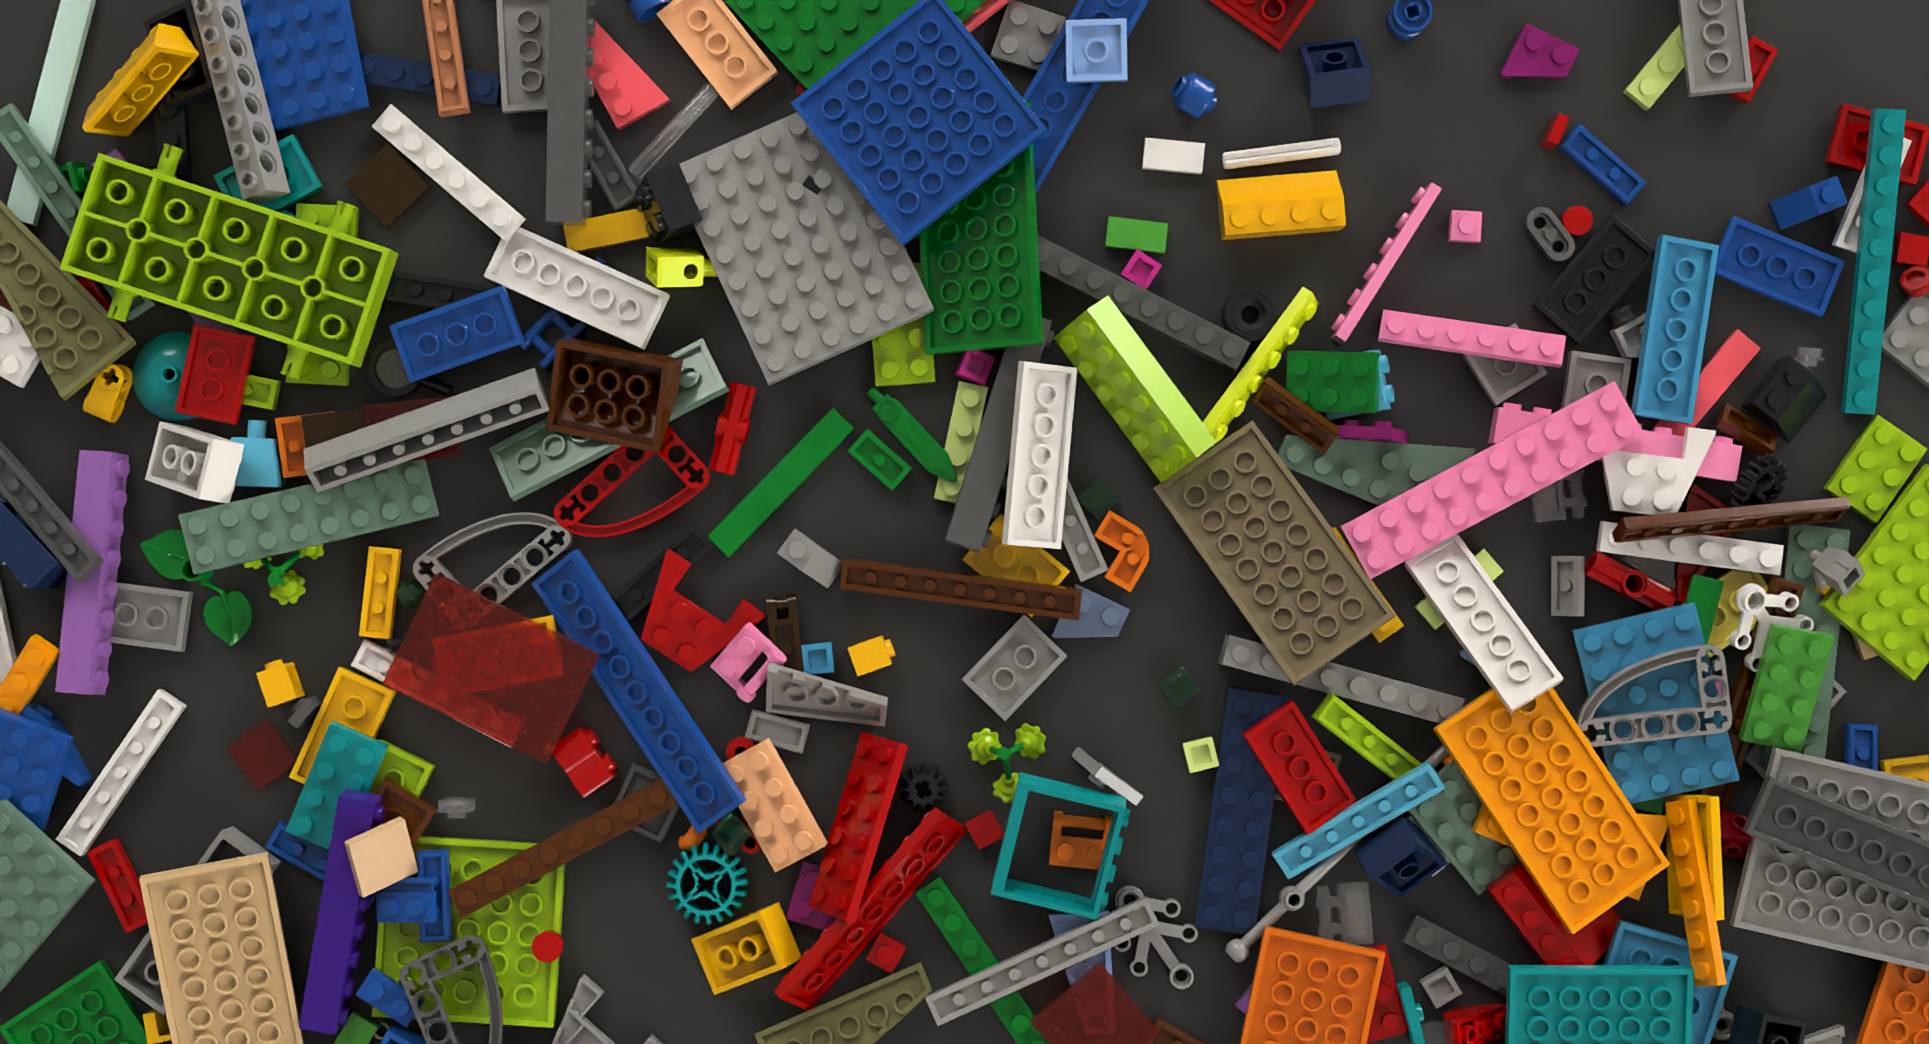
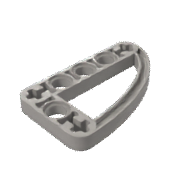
M529 512L499 515L467 526L431 547L415 560L413 574L457 627L471 628L564 553L572 545L573 534L560 526L555 518L548 515ZM519 524H533L547 528L469 594L440 561L441 557L458 546L492 530ZM554 531L557 533L564 532L565 536L562 539L565 543L563 545L556 543L549 549L554 552L550 556L548 549L541 545L540 542L544 540L545 544H549L554 539L552 534ZM532 549H539L543 554V561L538 566H533L528 562L527 556ZM422 563H433L432 572L436 577H440L443 574L445 578L436 581L432 587L430 582L435 581V579L430 574H422L421 571L424 569ZM509 568H515L520 573V580L515 585H509L504 579V574ZM444 583H449L454 587L455 593L450 600H444L439 595V589ZM486 587H492L497 593L496 601L492 604H486L481 598V593ZM474 597L476 604L483 608L484 611L481 613L480 609H476L470 614L472 619L470 622L468 620L461 621L459 618L462 615L460 609L466 610L473 607L475 603L471 599Z
M1700 644L1662 652L1635 662L1607 678L1587 697L1579 711L1577 725L1583 732L1588 730V725L1593 724V727L1597 730L1605 729L1603 722H1608L1607 730L1611 739L1605 740L1606 735L1604 733L1595 734L1594 740H1590L1585 735L1592 747L1726 732L1732 725V711L1724 654L1719 647L1713 644ZM1706 650H1710L1712 654L1717 655V659L1712 661V669L1714 671L1720 670V675L1708 674L1702 677V671L1709 672L1708 664L1701 661V657L1706 656ZM1694 660L1700 706L1593 717L1599 705L1612 692L1625 683L1650 671ZM1710 680H1717L1722 686L1720 694L1715 697L1707 696L1704 691L1705 684ZM1714 711H1718L1720 715L1725 716V720L1720 721V726L1716 727L1713 722H1702L1705 728L1700 729L1701 721L1697 714L1698 712H1702L1703 718L1713 717ZM1682 714H1690L1694 719V725L1687 731L1680 730L1676 724L1678 717ZM1657 717L1662 721L1660 732L1650 734L1646 731L1645 723L1649 718ZM1617 722H1629L1631 732L1628 736L1618 737L1615 735L1614 726Z

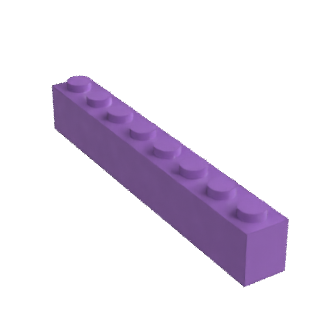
M79 451L72 524L103 558L104 562L85 582H77L67 571L55 692L105 695L109 682L107 672L109 657L112 652L110 636L115 622L114 602L118 592L117 572L121 562L120 542L124 532L123 512L127 502V476L130 472L129 455L106 451Z

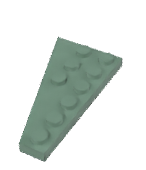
M1285 435L1277 454L1289 470L1379 506L1474 455L1476 449L1336 438L1329 450L1323 455L1299 436Z

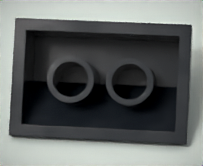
M185 0L145 20L144 25L148 36L149 32L159 23L180 27L199 52V56L165 94L168 107L174 108L216 100L191 0Z

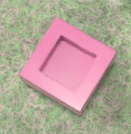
M1450 211L1448 242H1481L1482 212Z

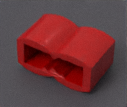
M584 726L577 728L550 747L554 757L583 798L589 796L617 776L615 771L617 764L608 753L604 755L598 747L600 743L598 736L591 728L587 730Z

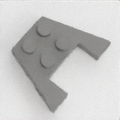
M585 974L578 981L574 995L570 1000L552 1044H615L584 1016L605 992ZM651 1034L643 1044L663 1043Z

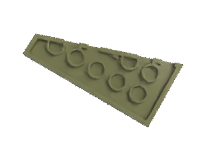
M920 962L754 1035L758 1044H875L925 999V996L931 994L933 988L924 966Z

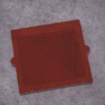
M269 719L264 720L251 731H244L243 737L226 748L257 791L272 780L280 779L282 773L293 766L297 760V757Z

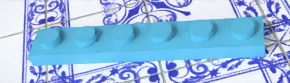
M1428 760L1350 805L1310 835L1302 833L1273 850L1272 855L1289 880L1446 789L1445 784Z

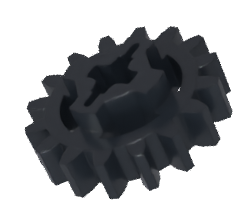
M1766 453L1764 457L1761 455L1757 456L1756 462L1750 461L1748 469L1746 471L1741 470L1737 480L1733 483L1736 485V489L1730 492V495L1733 496L1730 504L1733 507L1770 504L1772 499L1776 500L1784 488L1781 483L1788 477L1784 474L1788 469L1784 465L1785 462L1769 453Z

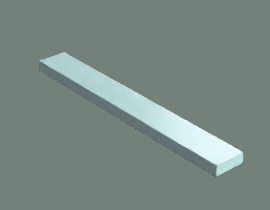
M61 0L28 123L54 160L96 0ZM17 165L7 207L21 222L37 226L43 200Z

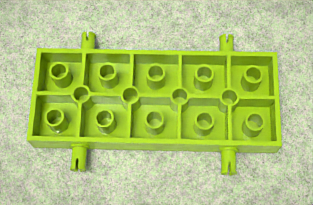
M166 143L163 144L157 168L152 170L98 153L60 269L113 286L112 290H115L109 311L106 314L107 317L126 323L133 298L140 295L286 343V347H289L280 374L298 380L300 379L299 376L306 355L311 352L361 368L399 253L350 236L348 230L357 207L337 200L331 224L325 228L177 179L175 172L184 150Z

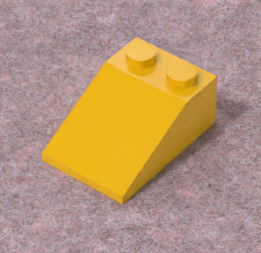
M779 902L691 939L714 995L784 969L801 958V953Z

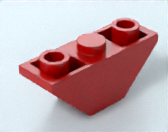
M1506 1004L1465 1006L1444 1012L1445 1044H1485L1505 1036Z

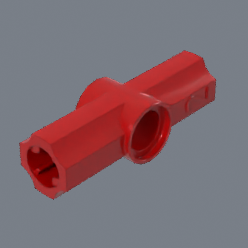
M731 382L724 411L720 413L716 425V442L709 465L710 470L735 475L742 445H745L751 425V419L749 418L757 388Z
M1594 551L1585 563L1586 576L1613 589L1618 595L1626 596L1654 611L1673 607L1676 601V591L1648 578L1642 571L1633 570L1598 551ZM1629 576L1634 581L1631 590H1628L1626 587V580Z

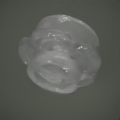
M1798 347L1797 355H1793V358L1799 359L1803 366L1817 367L1818 361L1825 360V358H1822L1823 349Z

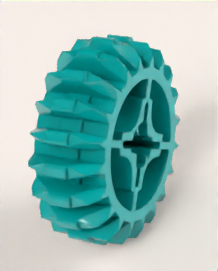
M704 842L702 852H700L696 845L691 846L692 856L688 851L683 850L680 854L685 862L675 859L672 864L678 870H669L667 874L669 877L676 879V881H669L666 884L667 888L676 889L675 892L668 896L669 900L677 898L680 900L674 906V909L678 911L684 906L687 910L684 912L683 917L687 919L691 913H694V923L696 924L700 922L702 916H705L706 924L710 925L713 915L721 923L724 920L722 911L729 917H732L735 912L731 905L740 908L743 904L736 896L746 897L747 895L745 889L739 888V886H745L749 883V879L739 878V875L747 871L746 867L736 869L735 865L739 863L741 858L737 856L731 861L728 858L732 853L730 848L724 854L719 853L721 850V844L719 843L715 845L713 851H710L709 842ZM713 860L722 866L714 871H710L704 868L703 865H699L696 861ZM689 867L693 872L691 875L695 879V887L686 893L684 875ZM729 873L732 886L730 896L726 900L722 895L723 891L720 887V880ZM716 875H719L714 880V883L711 885L712 887H714V889H711L708 886L705 889L702 888L699 892H697V890L701 887L702 882L704 881L701 879L702 877L705 880H708L710 878L712 879ZM700 896H706L713 902L716 901L718 905L706 907L695 903L693 900Z

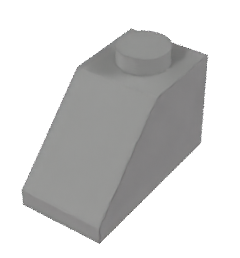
M798 529L792 531L777 552L781 557L826 588H829L842 570L841 560Z

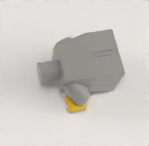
M1827 547L1822 553L1813 550L1809 554L1808 559L1813 562V577L1816 582L1815 590L1824 596L1833 588L1845 597L1854 588L1853 585L1857 584L1865 576L1859 560L1847 551Z

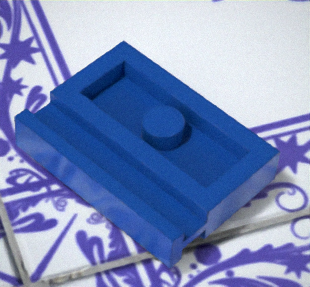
M406 877L377 891V922H436L437 902L436 891H434L436 877Z

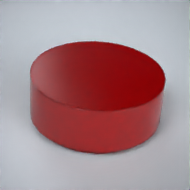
M1577 205L1567 209L1562 214L1560 222L1572 237H1579L1591 229L1593 217L1586 207Z
M1913 266L1905 270L1900 277V285L1903 292L1910 297H1920L1929 292V270L1923 266Z
M552 930L541 932L532 943L534 956L542 962L556 960L564 949V941L561 935Z

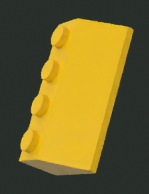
M159 23L149 32V36L132 52L131 57L121 69L114 73L111 81L103 90L98 92L95 100L88 107L82 125L85 132L129 137L199 56V52L180 27Z
M1336 170L1216 181L1221 240L1340 231L1346 226L1344 195Z

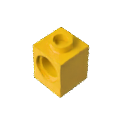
M883 635L847 648L857 677L891 665L893 663L891 657L896 656L891 640H884Z
M282 659L264 664L266 670L256 673L268 708L305 696L294 662L283 664Z

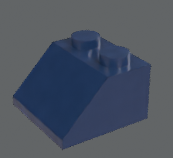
M1358 37L1299 45L1304 92L1310 108H1326L1330 105L1356 104L1362 101H1370L1371 68Z
M1404 816L1391 822L1388 828L1377 836L1368 839L1356 851L1370 879L1400 898L1448 864L1444 856L1422 830Z

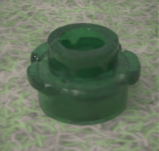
M407 580L401 582L402 586L396 591V594L405 606L414 608L416 605L424 603L425 590L418 582H409Z

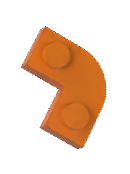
M1108 510L1094 537L1119 552L1104 577L1131 593L1149 561V544L1140 528Z

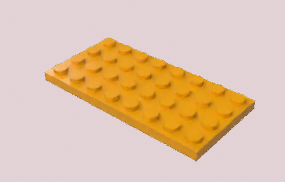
M1490 688L1433 728L1568 933L1575 934L1670 865L1553 688L1512 713L1507 710L1494 690Z

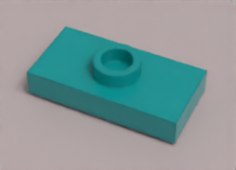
M1406 981L1396 983V989L1408 1033H1406L1410 1044H1426L1420 1024L1421 1021H1424L1420 1003L1415 1004L1411 986Z

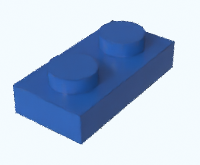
M376 967L371 969L357 991L356 996L407 1028L414 1019L415 1014L403 985ZM420 997L418 1000L419 1009L426 1000L423 997Z

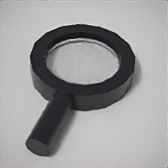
M394 340L383 342L377 346L368 358V379L373 387L384 395L397 398L408 396L418 390L420 385L446 397H450L453 391V386L432 377L410 383Z

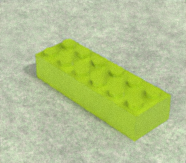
M1106 296L1085 310L1053 337L1161 483L1217 443L1109 296Z

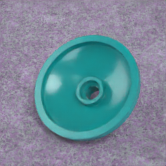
M174 331L153 338L141 349L134 363L132 379L138 399L148 411L166 420L187 421L197 418L175 413L191 333ZM173 369L175 372V376L173 379L169 380L167 378V373L169 370Z

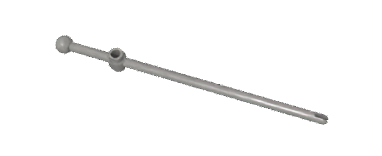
M1442 744L1426 761L1429 760L1435 769L1449 753ZM1363 837L1323 859L1296 886L1284 887L1279 893V903L1240 940L1233 939L1227 944L1225 951L1236 963L1246 960L1249 955V948L1263 935L1264 925L1272 926L1288 910H1299L1305 901L1304 894ZM1292 894H1295V899L1292 902H1289V897Z

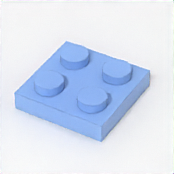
M1127 18L1065 20L1067 83L1127 82Z

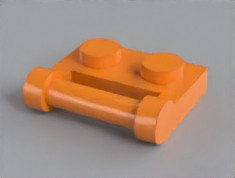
M1054 811L1049 865L1098 870L1112 816L1094 818L1064 815L1063 811ZM1062 826L1102 830L1103 835L1102 838L1062 835L1061 830Z

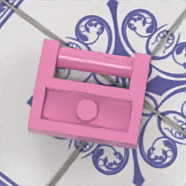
M749 622L745 624L710 667L736 691L741 700L750 703L755 698L758 688L767 679L769 662L782 666L787 658L781 650ZM764 653L767 656V661L748 683L745 682L741 677L759 656Z

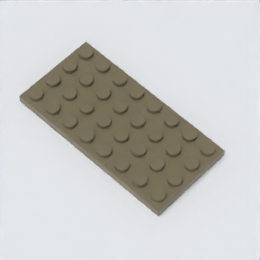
M1253 420L1153 488L1293 686L1395 618V613Z

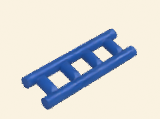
M599 255L594 259V261L603 265L607 264ZM549 308L523 336L525 343L519 345L525 351L531 345L540 351L545 357L539 364L547 371L554 364L556 345L552 347L540 336L551 323L556 325L565 334L562 339L570 337L579 338L590 326L579 320L573 326L561 315V312Z

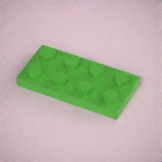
M1775 623L1770 624L1738 735L1741 741L1798 752L1802 751L1835 639L1834 636L1818 631Z

